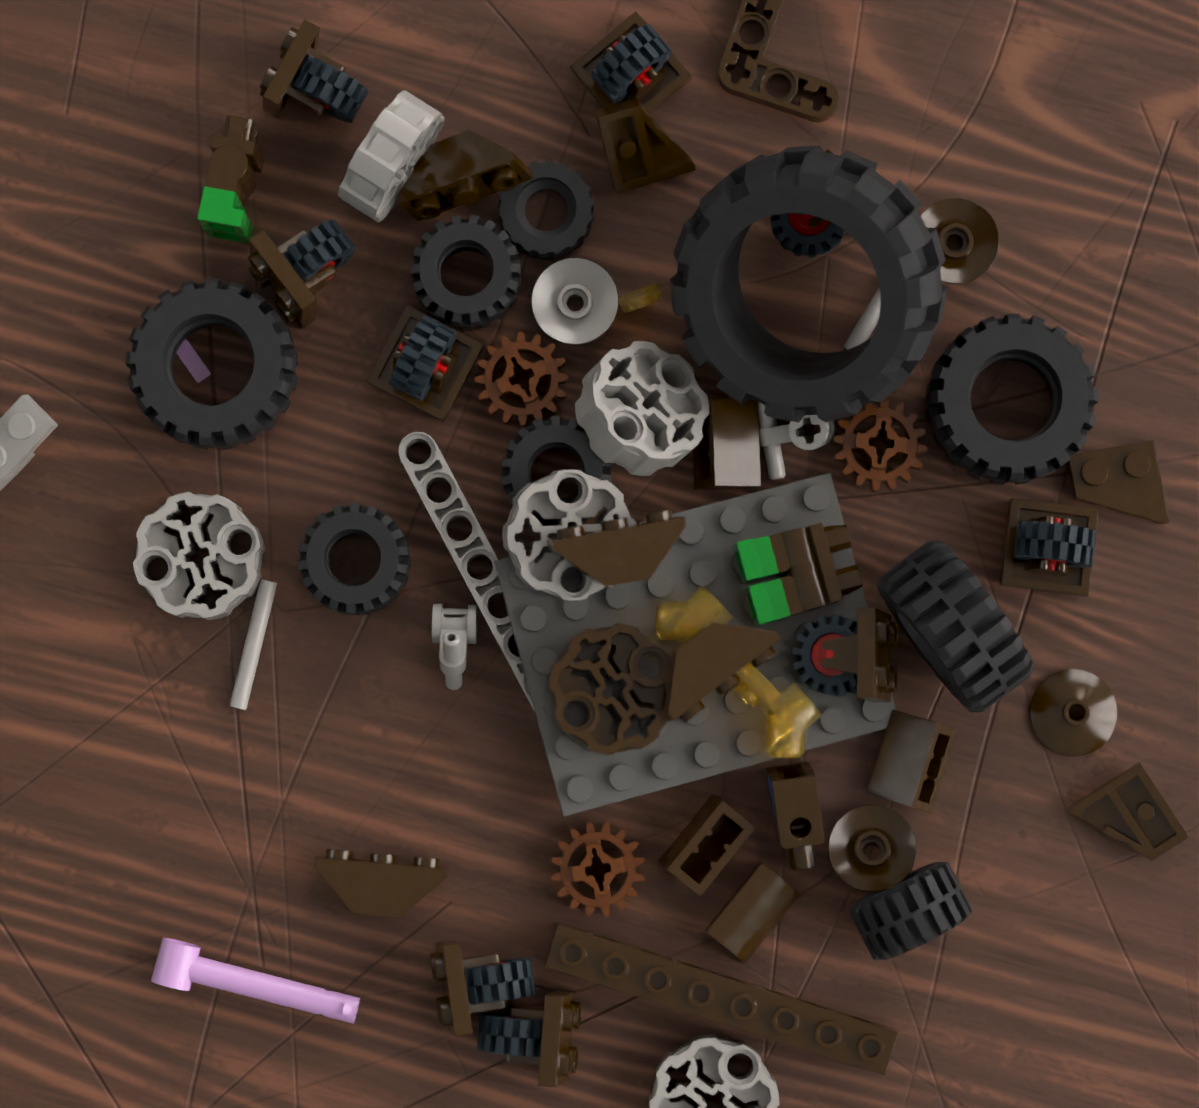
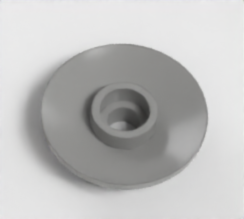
M569 258L552 264L539 276L533 288L532 310L540 328L554 340L572 345L585 344L602 336L612 325L618 310V293L613 279L601 266L586 259ZM576 296L583 300L584 305L579 311H571L567 307V301L571 297Z

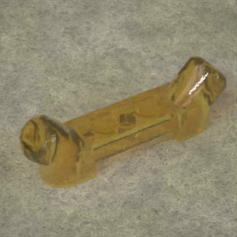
M700 586L686 601L663 600L657 606L655 629L656 634L662 640L688 641L712 622L727 624L733 616L708 590ZM748 663L736 673L741 680L738 682L739 684L735 687V690L749 706L753 708L758 704L766 713L765 752L772 758H800L805 753V730L821 717L819 710L795 683L787 685L779 693L757 668Z

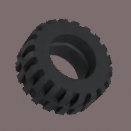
M206 278L204 284H196L193 280L181 283V290L171 293L168 289L159 295L158 298L161 302L153 309L147 306L140 315L144 319L140 328L133 327L129 338L133 343L132 351L126 352V366L130 368L131 374L127 378L129 387L136 395L138 400L136 403L142 412L149 417L153 424L173 439L207 450L208 447L219 450L233 449L235 444L242 442L244 445H247L257 440L255 436L263 430L268 433L277 424L274 421L281 412L286 413L291 404L289 396L292 390H296L298 381L295 373L296 366L299 363L297 351L294 349L292 342L293 338L276 310L256 292L248 291L244 285L233 281L230 284H224L220 279ZM208 326H225L241 334L249 344L253 355V372L246 387L230 401L219 405L199 404L187 398L177 386L173 375L174 358L182 342L195 331Z
M1006 314L1003 318L998 319L992 316L962 331L947 346L936 361L926 389L925 398L928 399V409L926 410L928 424L932 423L935 432L932 437L937 446L942 445L949 454L946 458L954 466L959 464L967 469V475L975 479L983 477L989 479L991 484L1004 485L1005 483H1015V485L1029 483L1034 479H1041L1060 468L1086 442V435L1093 428L1097 416L1093 411L1094 405L1099 402L1098 389L1093 388L1092 379L1096 375L1092 364H1085L1081 356L1085 351L1080 344L1076 342L1072 345L1065 338L1068 332L1058 325L1052 329L1044 325L1045 319L1032 316L1030 319L1020 318V314ZM1002 360L1022 362L1038 372L1049 389L1051 396L1049 417L1044 426L1028 438L1013 441L1000 439L986 431L977 421L972 411L970 396L973 383L984 368Z
M939 540L928 541L881 575L877 588L887 608L893 614L894 619L939 680L944 683L950 693L969 712H984L1031 676L1034 663L1028 650L1024 647L1020 636L1015 632L1006 615L1003 614L998 604L985 590L978 578L972 574L967 565L945 543Z

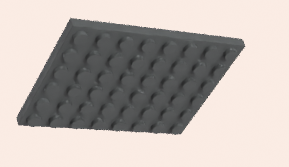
M831 473L672 514V517H685L686 527L650 579L605 587L598 592L590 594L584 600H562L555 595L541 590H534L516 575V568L510 557L494 561L562 817L887 728L892 710H896L892 692L891 702L863 700L857 698V692L847 693L846 696H829L810 689L808 684L803 683L799 678L801 674L795 670L793 665L796 662V656L792 655L793 647L797 648L799 642L795 639L799 633L803 634L806 628L804 626L806 624L818 621V617H831L832 615H840L857 622V608H868L863 588L861 587L843 596V600L838 603L754 627L744 589L754 584L787 576L786 573L743 584L732 547L739 541L765 537L822 523L823 527L845 525ZM548 547L542 548L540 554L533 561L537 563L544 553L552 551ZM851 548L831 554L835 570L856 565ZM573 566L565 569L561 574V585L568 592L575 591L579 588L582 581L580 571ZM712 622L776 631L781 638L772 645L776 651L772 657L757 668L748 663L736 673L741 679L738 683L720 696L715 689L701 699L705 708L687 722L683 723L680 717L671 722L667 721L660 731L659 737L642 749H632L609 756L588 752L584 746L574 741L571 737L563 735L551 717L553 711L549 692L546 690L550 667L556 663L561 653L565 650L566 644L587 629L595 630L603 627H612L616 623L639 628L643 635L649 637L655 643L662 644L670 656L674 650ZM580 642L582 650L573 659V662L578 663L579 661L589 659L595 664L594 655L603 644L599 642L596 645L587 646L584 642ZM611 645L607 660L618 675L621 672L612 660L616 646ZM643 654L638 661L640 672L648 678H654L659 674L661 666L659 659L652 654ZM572 671L571 675L585 677L592 689H596V686L586 672ZM604 677L607 687L602 691L603 696L606 699L614 697L617 702L621 703L618 692L623 688L622 684L619 681L611 683ZM633 690L629 691L639 708H654V704L641 703ZM578 702L568 703L564 709L565 721L574 727L582 726L587 719L585 707ZM607 705L605 708L613 719L610 734L614 735L618 720ZM631 715L629 717L631 726L626 729L627 731L622 736L625 738L638 734L643 739L645 737L643 728L651 721V717L635 720Z

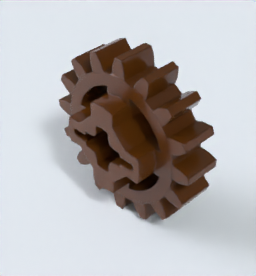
M518 332L517 341L514 343H510L505 335L501 336L502 348L499 350L488 345L486 349L491 359L489 361L478 360L477 362L478 367L485 371V375L474 377L476 385L486 386V390L478 395L480 402L492 401L488 413L493 416L502 411L503 424L508 425L513 417H518L521 428L526 427L527 417L533 416L535 420L542 419L543 421L541 412L545 409L555 415L558 411L553 400L555 398L565 400L567 396L566 392L558 388L559 384L569 382V375L558 373V370L566 365L564 357L552 358L556 346L552 343L543 349L540 347L541 335L538 334L535 335L531 343L526 342L523 332ZM519 352L535 354L543 361L540 360L535 363L521 358ZM504 359L507 367L503 377L493 382L494 371L500 361ZM513 363L517 364L519 370H522L524 375H533L529 379L530 397L527 396L525 389L522 390L519 384H510L515 381V367ZM551 377L549 391L540 401L537 394L540 384ZM511 396L522 400L525 408L510 406L503 402L501 398L505 399Z
M886 397L879 403V407H874L872 402L863 406L864 411H859L857 415L849 416L852 419L851 422L840 419L836 426L844 432V435L832 438V444L842 446V451L835 454L833 459L834 461L845 460L847 466L841 473L843 477L851 473L857 475L855 487L859 488L866 480L870 482L871 492L876 493L880 484L884 482L889 491H894L896 489V478L899 477L901 481L907 484L912 480L907 469L920 470L923 466L915 456L916 454L920 455L927 452L928 447L918 444L917 439L926 434V430L921 428L914 429L912 424L916 421L918 415L914 413L905 417L902 414L905 406L903 402H900L894 409L889 408L888 397ZM874 417L872 428L866 433H853L854 429L862 421ZM892 420L904 430L907 438L897 435L891 427ZM882 427L883 443L890 444V448H887L878 460L876 447L869 446V442L874 441ZM852 452L860 453L868 462V470L857 463ZM906 457L900 467L885 473L887 462L891 458Z
M587 822V833L581 835L579 831L573 828L570 830L573 838L570 844L562 840L558 842L557 845L564 851L563 857L555 856L551 858L552 863L561 866L560 872L551 875V880L562 881L564 884L557 893L559 897L568 894L573 897L570 909L574 910L582 903L586 905V916L591 917L594 908L601 907L603 915L607 917L610 913L609 905L615 903L623 911L626 909L623 897L627 894L637 898L639 895L635 888L632 887L634 881L642 882L645 880L644 875L635 872V867L645 863L644 857H633L632 852L639 844L637 841L628 844L623 841L626 835L625 829L622 828L616 835L610 833V822H605L601 831H595L592 822ZM600 839L607 840L618 846L625 856H610L602 850ZM585 842L587 854L582 862L577 865L568 866L572 853ZM593 848H596L597 856L600 857L601 862L609 863L611 866V870L604 873L603 890L600 889L599 882L596 881L595 876L592 874L587 875L585 871L586 867L592 865V858L594 857ZM628 872L623 886L615 894L611 895L609 884L615 875ZM584 881L593 887L595 898L581 894L573 886L572 882Z

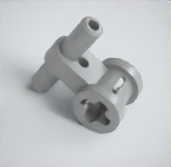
M758 402L760 423L759 445L764 447L768 476L771 480L781 479L786 476L781 449L782 443L793 442L800 449L814 450L827 445L835 435V420L824 422L818 418V415H805L799 423L791 421L790 424L777 426L776 418L765 415L766 405ZM810 423L813 425L819 424L821 432L814 436L810 433L806 434L804 426Z
M433 604L432 643H440V669L445 674V685L450 690H457L462 686V673L466 669L467 644L477 643V605H468V609L443 608V604Z

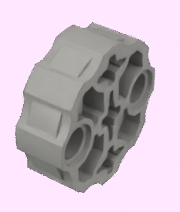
M406 90L400 92L392 103L384 108L363 142L357 148L339 187L338 197L376 222L382 221L391 209L398 204V193L430 144L435 143L445 120L442 113Z
M634 341L627 348L620 350L611 349L582 379L583 389L581 397L575 402L577 423L586 431L590 439L592 451L605 463H615L622 466L631 475L651 476L658 469L676 465L703 438V422L710 414L708 397L699 387L695 379L694 369L679 354H669L659 349L653 342ZM610 375L613 376L611 381L608 379Z
M581 470L553 471L549 476L543 477L534 483H527L513 498V507L508 521L503 525V546L508 551L511 561L516 568V575L530 588L555 595L562 600H584L590 594L612 586L599 585L580 572L582 581L579 588L571 592L564 590L560 581L561 574L568 567H572V565L553 552L544 553L537 563L533 561L540 554L542 548L547 546V540L554 539L548 538L547 535L549 533H557V529L567 528V523L569 522L571 527L583 525L584 532L602 530V521L627 517L628 525L636 524V521L630 517L624 503V495L608 480H600L584 474ZM567 477L573 479L578 486V495L570 503L561 501L557 494L559 482ZM603 507L606 508L599 515L595 523L582 524V518L596 517ZM535 510L543 519H556V525H541L531 512ZM527 524L528 531L535 532L536 534L535 540L528 542L526 550H524L523 543L515 541V533L522 532L523 525Z
M188 491L171 496L157 511L144 518L136 533L138 544L133 567L138 583L146 588L148 593L155 599L158 607L181 618H204L211 621L230 615L235 607L246 598L253 596L259 586L260 579H262L260 571L265 546L260 530L253 526L251 521L242 512L241 507L218 494L210 496L192 494ZM184 505L193 510H201L191 516L190 525L181 520H173L183 514ZM212 515H214L211 523L207 526L211 541H207L204 527L208 524ZM167 526L180 533L184 549H180L176 536L165 532ZM240 532L249 533L252 538L250 550L243 555H235L231 550L232 538ZM195 542L198 543L201 549L209 551V556L203 558L204 571L198 564L190 562V557L196 555ZM162 557L168 564L167 574L159 581H152L148 575V566L152 560ZM218 563L222 576L234 581L232 586L219 581L215 564ZM189 571L192 573L195 586L189 592L187 598H185V593L191 586L187 573ZM210 587L216 592L227 593L216 600L217 607L214 609L208 604L197 603L202 598L208 596L207 589Z
M715 1034L692 1037L688 1043L680 1046L675 1051L668 1052L655 1070L656 1077L652 1094L649 1096L650 1108H706V1100L695 1089V1087H698L710 1095H715L717 1091L722 1092L721 1100L726 1108H742L730 1099L732 1095L743 1103L758 1101L756 1104H750L743 1108H777L780 1105L776 1081L770 1076L766 1066L761 1061L760 1054L741 1040L733 1041L717 1037ZM738 1053H744L752 1060L750 1071L743 1076H735L727 1069L729 1059ZM696 1059H702L703 1073L713 1080L711 1084L697 1075ZM689 1060L685 1070L688 1081L684 1083L678 1080L670 1088H667L671 1079L667 1069L670 1066L678 1069ZM686 1094L697 1104L693 1107L684 1099L670 1102L669 1098Z

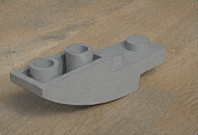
M28 394L21 395L0 418V491L35 456L33 452L58 426Z

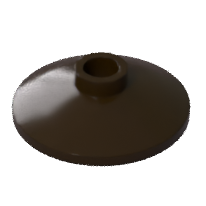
M947 198L932 204L921 214L926 227L936 228L946 260L940 267L941 282L948 284L968 283L982 276L991 267L999 249V233L994 219L985 208L968 199ZM957 237L960 239L961 249L958 251L950 250L946 245L947 238Z
M1068 669L1050 675L1037 687L1030 703V721L1035 735L1048 749L1061 755L1083 756L1098 750L1108 741L1116 726L1117 705L1112 691L1103 680L1087 671ZM1073 704H1078L1083 709V717L1079 721H1074L1069 717L1068 710Z
M865 805L850 810L837 821L829 838L828 852L834 871L846 884L864 892H882L900 884L909 875L915 863L917 845L913 830L901 815L887 807ZM874 845L879 849L880 855L875 859H869L864 855V848Z

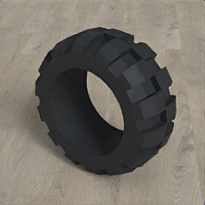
M820 145L786 147L781 153L767 157L761 154L734 169L699 200V207L693 216L684 223L673 252L678 262L677 273L670 278L672 311L676 316L683 315L688 331L681 339L696 365L700 366L707 361L722 378L716 387L741 405L750 398L766 405L764 411L766 416L798 423L805 415H818V418L824 422L857 415L863 406L872 401H883L903 384L931 346L932 336L943 317L947 287L941 282L940 267L946 261L936 228H927L917 211L923 204L901 180L894 185L876 172L878 163L848 150L841 156L825 153ZM801 213L828 220L849 233L868 255L879 282L880 315L873 336L860 345L847 350L832 353H816L789 346L775 338L762 327L744 299L739 279L741 247L749 228L754 222L777 214Z

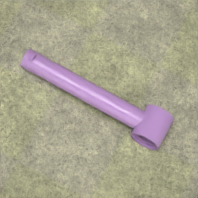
M162 938L151 979L153 983L173 989L190 991L193 982L305 1012L321 1014L325 1017L352 1024L355 1022L360 1004V998L335 991H327L320 987L200 957V946L176 939Z

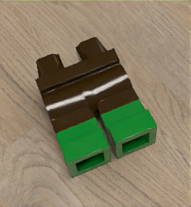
M227 115L223 136L212 134L210 149L213 153L209 161L197 218L208 237L249 244V239L252 238L254 228L250 220H248L245 208L247 198L254 192L257 185L254 172L262 173L264 164L263 157L257 147L259 133L253 129L254 122L252 119Z
M822 523L765 537L739 541L732 546L743 584L786 573L787 576L754 584L744 589L754 627L838 603L843 600V596L863 587L857 564L835 570L832 560V553L852 548L846 525L823 527Z

